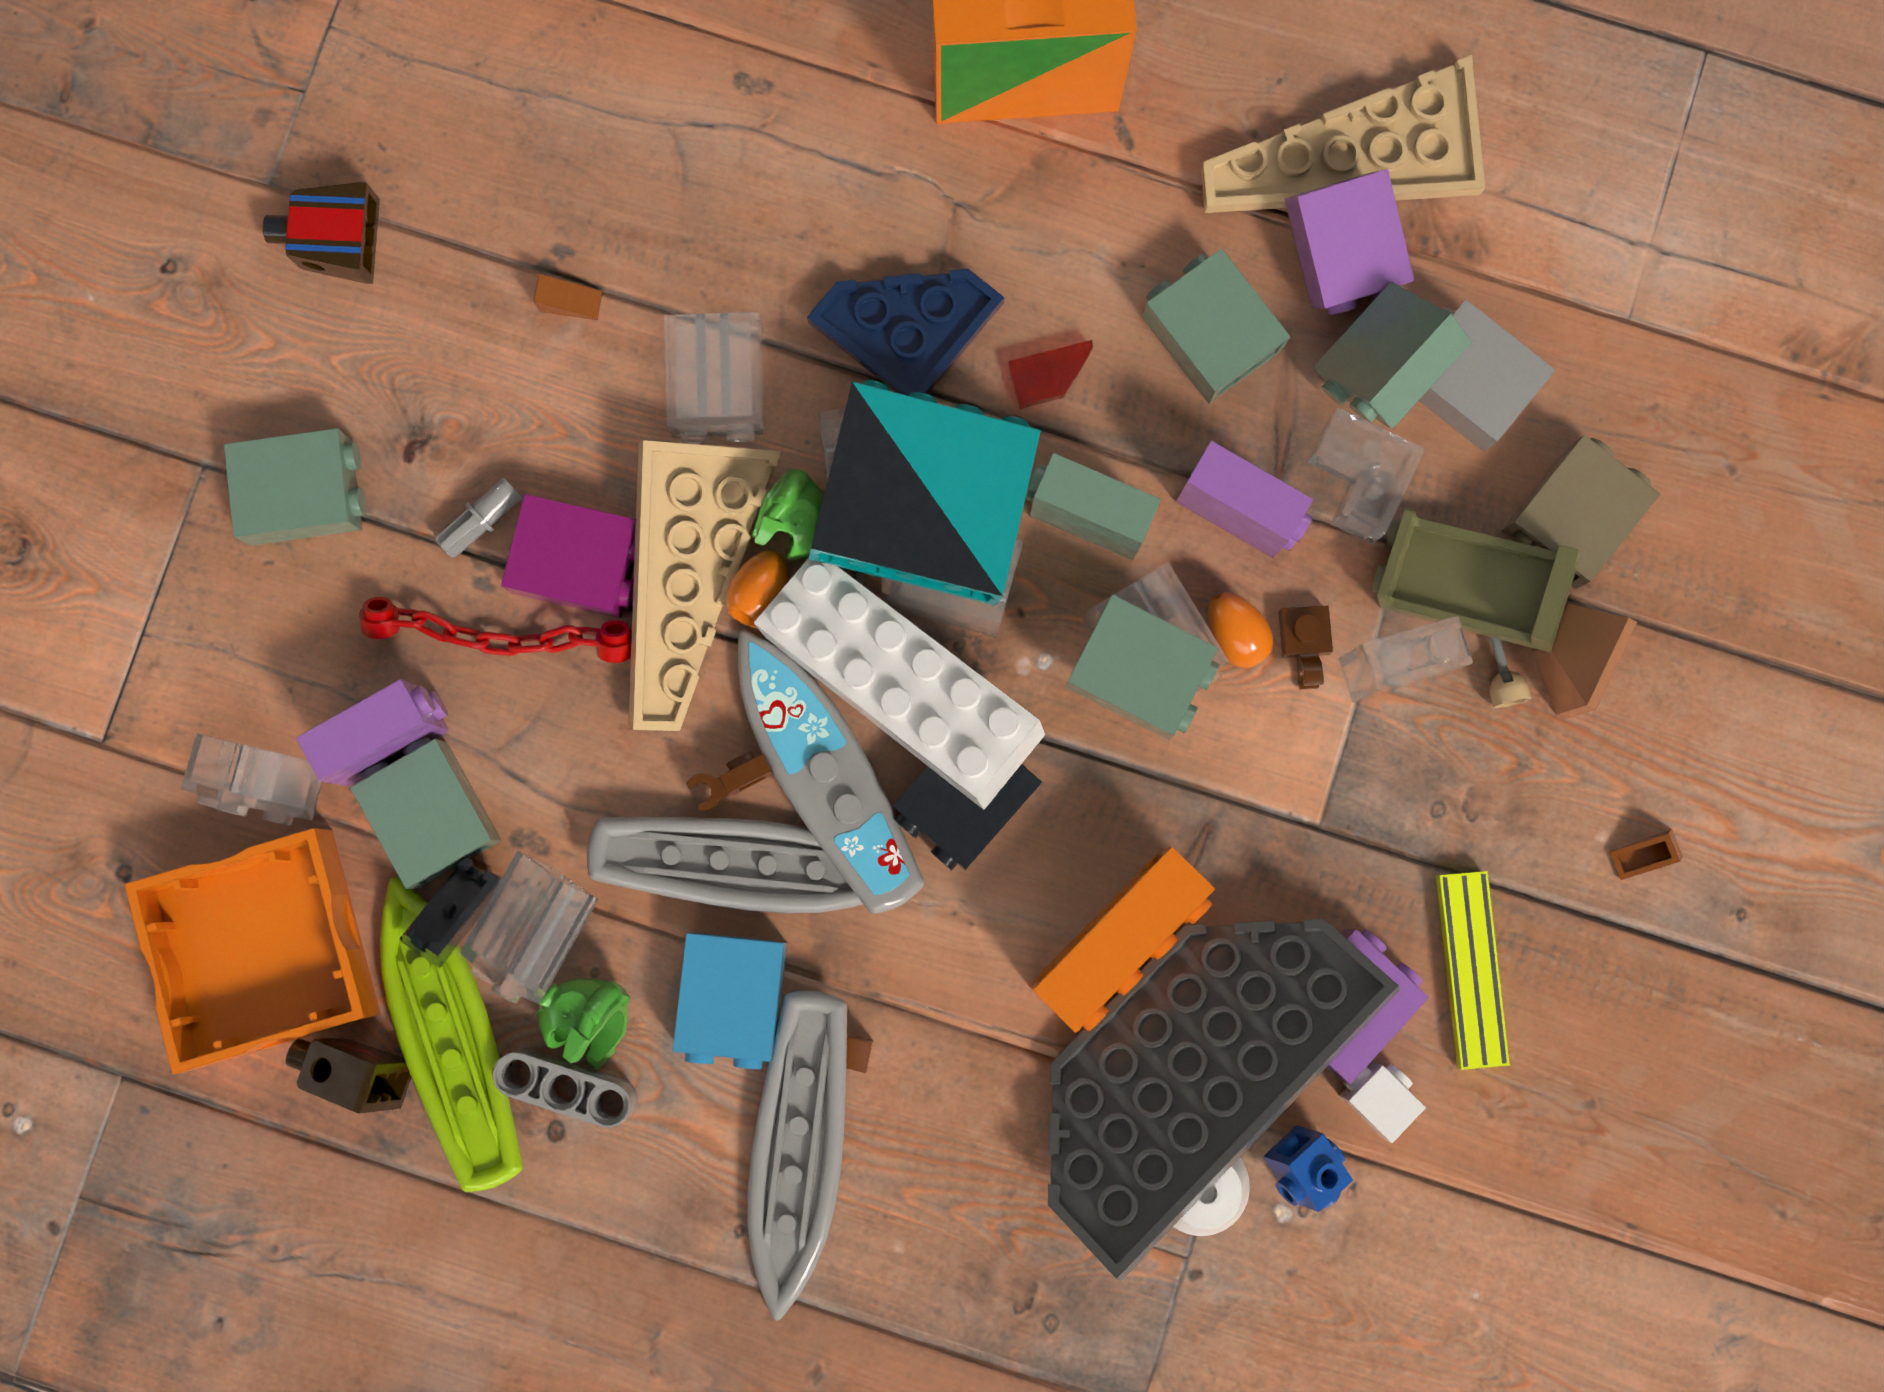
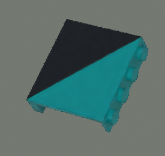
M866 380L862 384L852 382L809 559L996 606L1004 594L1041 430L1031 428L1027 421L1017 417L1007 416L1000 420L984 416L981 409L971 405L959 404L953 408L938 404L934 397L924 393L912 392L907 396L891 392L887 385L877 381Z

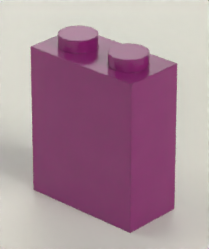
M524 494L501 587L511 594L621 618L623 607L630 608L633 602L634 580H631L635 556L636 519Z

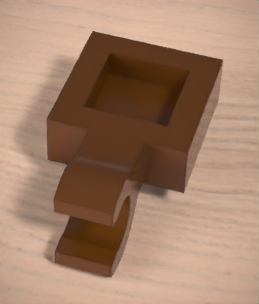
M1329 605L1281 608L1278 614L1282 658L1297 657L1299 690L1318 689L1319 685L1324 684L1323 666L1319 656L1330 655L1333 652Z
M752 751L747 752L728 762L726 765L729 771L720 775L719 778H714L708 774H697L691 777L686 782L688 788L693 789L700 784H707L711 788L710 798L697 805L699 810H712L723 799L731 795L734 796L773 776V771L765 755L761 754L755 757Z

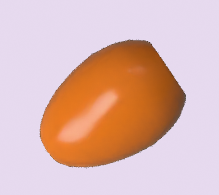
M763 551L750 558L737 571L729 584L726 594L727 610L734 619L747 626L756 627L754 622L789 582V570L785 558L775 551Z
M1227 592L1217 595L1210 601L1207 613L1209 631L1215 646L1218 648V652L1226 661L1239 668H1250L1259 664L1270 655L1273 648L1272 631L1265 617L1254 605L1239 595Z

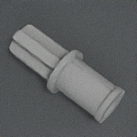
M504 477L499 479L500 481L474 504L471 505L467 502L465 506L468 509L437 535L435 540L447 555L455 558L485 531L493 532L492 525L514 505L523 500L520 494Z

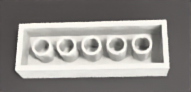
M808 558L754 622L769 642L783 651L983 810L1045 736L1039 719L838 566Z

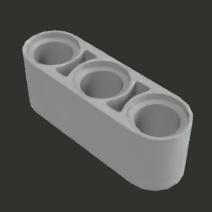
M522 1049L503 1056L498 1060L493 1071L494 1084L502 1094L600 1127L611 1128L618 1126L633 1115L638 1105L637 1091L630 1082L531 1049ZM515 1060L525 1062L530 1069V1080L525 1086L515 1083L511 1078L510 1069ZM560 1075H568L576 1082L577 1094L573 1100H565L557 1093L556 1081ZM606 1090H614L623 1098L624 1107L620 1115H611L603 1108L601 1101Z

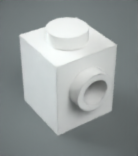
M1372 1061L1351 1084L1343 1082L1347 1088L1339 1095L1381 1138L1390 1143H1393L1426 1108L1408 1090L1413 1085L1412 1081L1392 1063L1385 1068L1383 1065Z

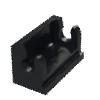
M468 857L463 858L400 937V942L438 968H441L500 892L499 877L489 870L482 874L473 867V862Z

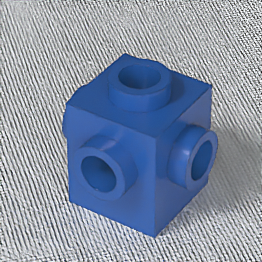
M1298 1125L1263 1156L1278 1180L1275 1183L1276 1189L1293 1206L1301 1205L1320 1212L1322 1209L1334 1204L1339 1199L1341 1191L1353 1181L1343 1165L1345 1157L1338 1146L1327 1139L1323 1133Z

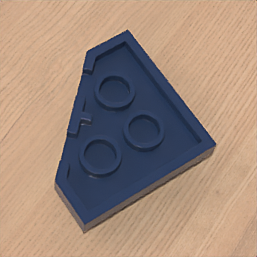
M969 269L949 270L948 274L922 276L921 273L884 277V280L857 283L856 280L837 281L810 312L807 320L809 324L894 392L907 396L912 392L928 395L1004 304L1005 297Z

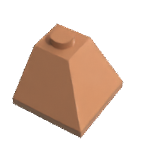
M1570 603L1565 605L1551 653L1538 649L1533 651L1556 715L1566 719L1597 709L1637 621L1628 617Z

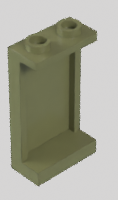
M1407 508L1404 510L1401 521L1393 520L1386 542V547L1392 548L1387 565L1379 564L1372 585V591L1378 593L1377 599L1380 608L1551 653L1579 563V549L1559 545L1557 552L1421 519L1416 516L1415 510Z

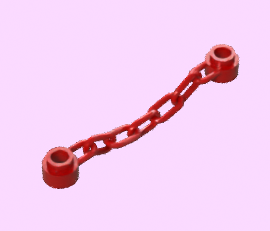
M373 597L366 600L359 612L361 632L371 639L392 637L399 632L400 627L415 628L441 642L479 649L483 653L515 656L519 653L542 651L558 653L579 645L595 646L597 656L609 663H620L631 658L632 630L629 629L627 623L619 620L607 621L600 628L565 625L542 634L514 636L505 633L482 632L453 625L449 621L425 610L397 608L386 597ZM399 615L412 617L411 621L399 620ZM426 619L445 627L442 634L424 626ZM569 632V642L552 646V637ZM457 633L474 636L476 639L474 642L458 638L456 635ZM583 634L596 635V639L583 638ZM490 639L509 641L507 643L508 649L487 646ZM539 641L540 645L522 646L521 642Z

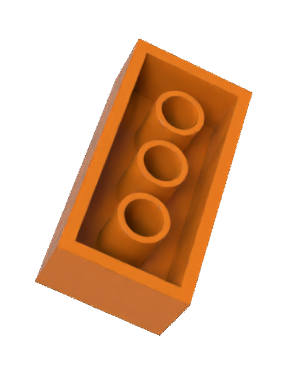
M1173 847L1161 849L1031 982L1029 987L1075 1033L1082 1026L1089 1032L1109 1012L1104 1004L1117 991L1124 996L1140 981L1144 974L1139 968L1149 957L1152 959L1155 957L1159 960L1173 947L1178 940L1173 934L1174 931L1183 922L1185 924L1188 922L1194 924L1206 913L1213 904L1207 897L1215 888Z

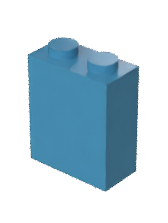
M694 932L686 933L673 1052L685 1053L684 1061L698 1064H714V1056L734 1058V1067L746 1069H762L763 1061L771 1062L780 1015L787 942Z

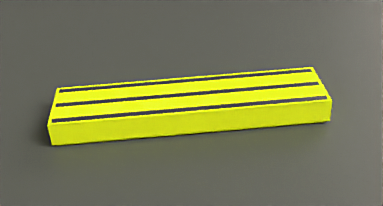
M1488 871L1435 875L1457 1068L1464 1070L1510 1066Z

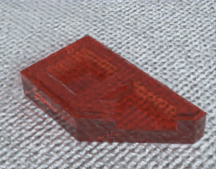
M1092 340L1008 361V369L1019 409L1065 398L1093 350Z

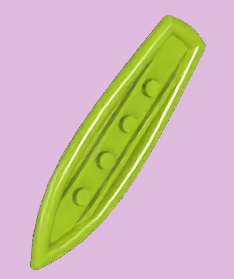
M392 877L388 883L382 910L380 959L387 1007L396 1037L422 1104L461 1189L464 1192L492 1189L519 1174L523 1169V1163L509 1097L497 1089L493 1080L494 1067L500 1058L486 1007L474 974L459 945L441 968H438L400 942V937L428 903L413 889H406L399 877Z

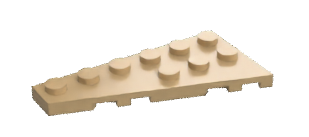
M1472 55L1459 59L1454 65L1437 72L1432 70L1419 75L1416 80L1397 88L1384 89L1324 113L1321 118L1302 126L1299 123L1284 129L1282 134L1256 143L1254 141L1204 161L1201 167L1204 213L1287 208L1285 198L1383 169H1388L1396 201L1481 195L1485 189V178Z

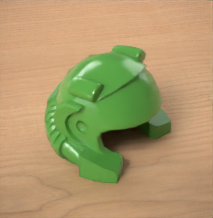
M788 469L765 495L750 538L754 539L755 543L765 545L777 531L787 532L789 543L786 558L788 560L809 558L824 492L806 472Z
M578 978L567 980L560 985L552 984L536 999V1002L540 1004L536 1017H539V1028L545 1044L553 1049L565 1044L563 1057L569 1063H574L583 1057L591 1043L586 1061L591 1068L598 1071L617 1051L614 1048L626 1034L629 994L624 987L612 981Z

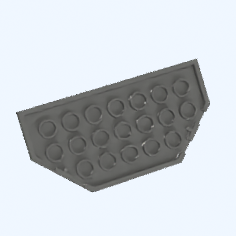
M1308 919L1299 923L1260 921L1235 922L1234 925L1207 926L1206 924L1185 925L1175 935L1178 940L1173 947L1159 960L1154 957L1141 970L1144 975L1140 981L1124 996L1119 993L1106 1006L1109 1010L1106 1016L1089 1032L1084 1029L1050 1064L1052 1113H1049L1051 1184H1048V1206L1117 1280L1122 1281L1400 991V987L1395 981L1325 919Z

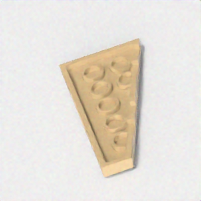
M647 440L638 442L628 729L680 731L699 680L698 672L707 647H711L716 630L714 628L722 606L726 605V594L729 584L740 567L750 539L749 532L758 508L762 506L767 492L765 488L772 468L777 465L781 451Z

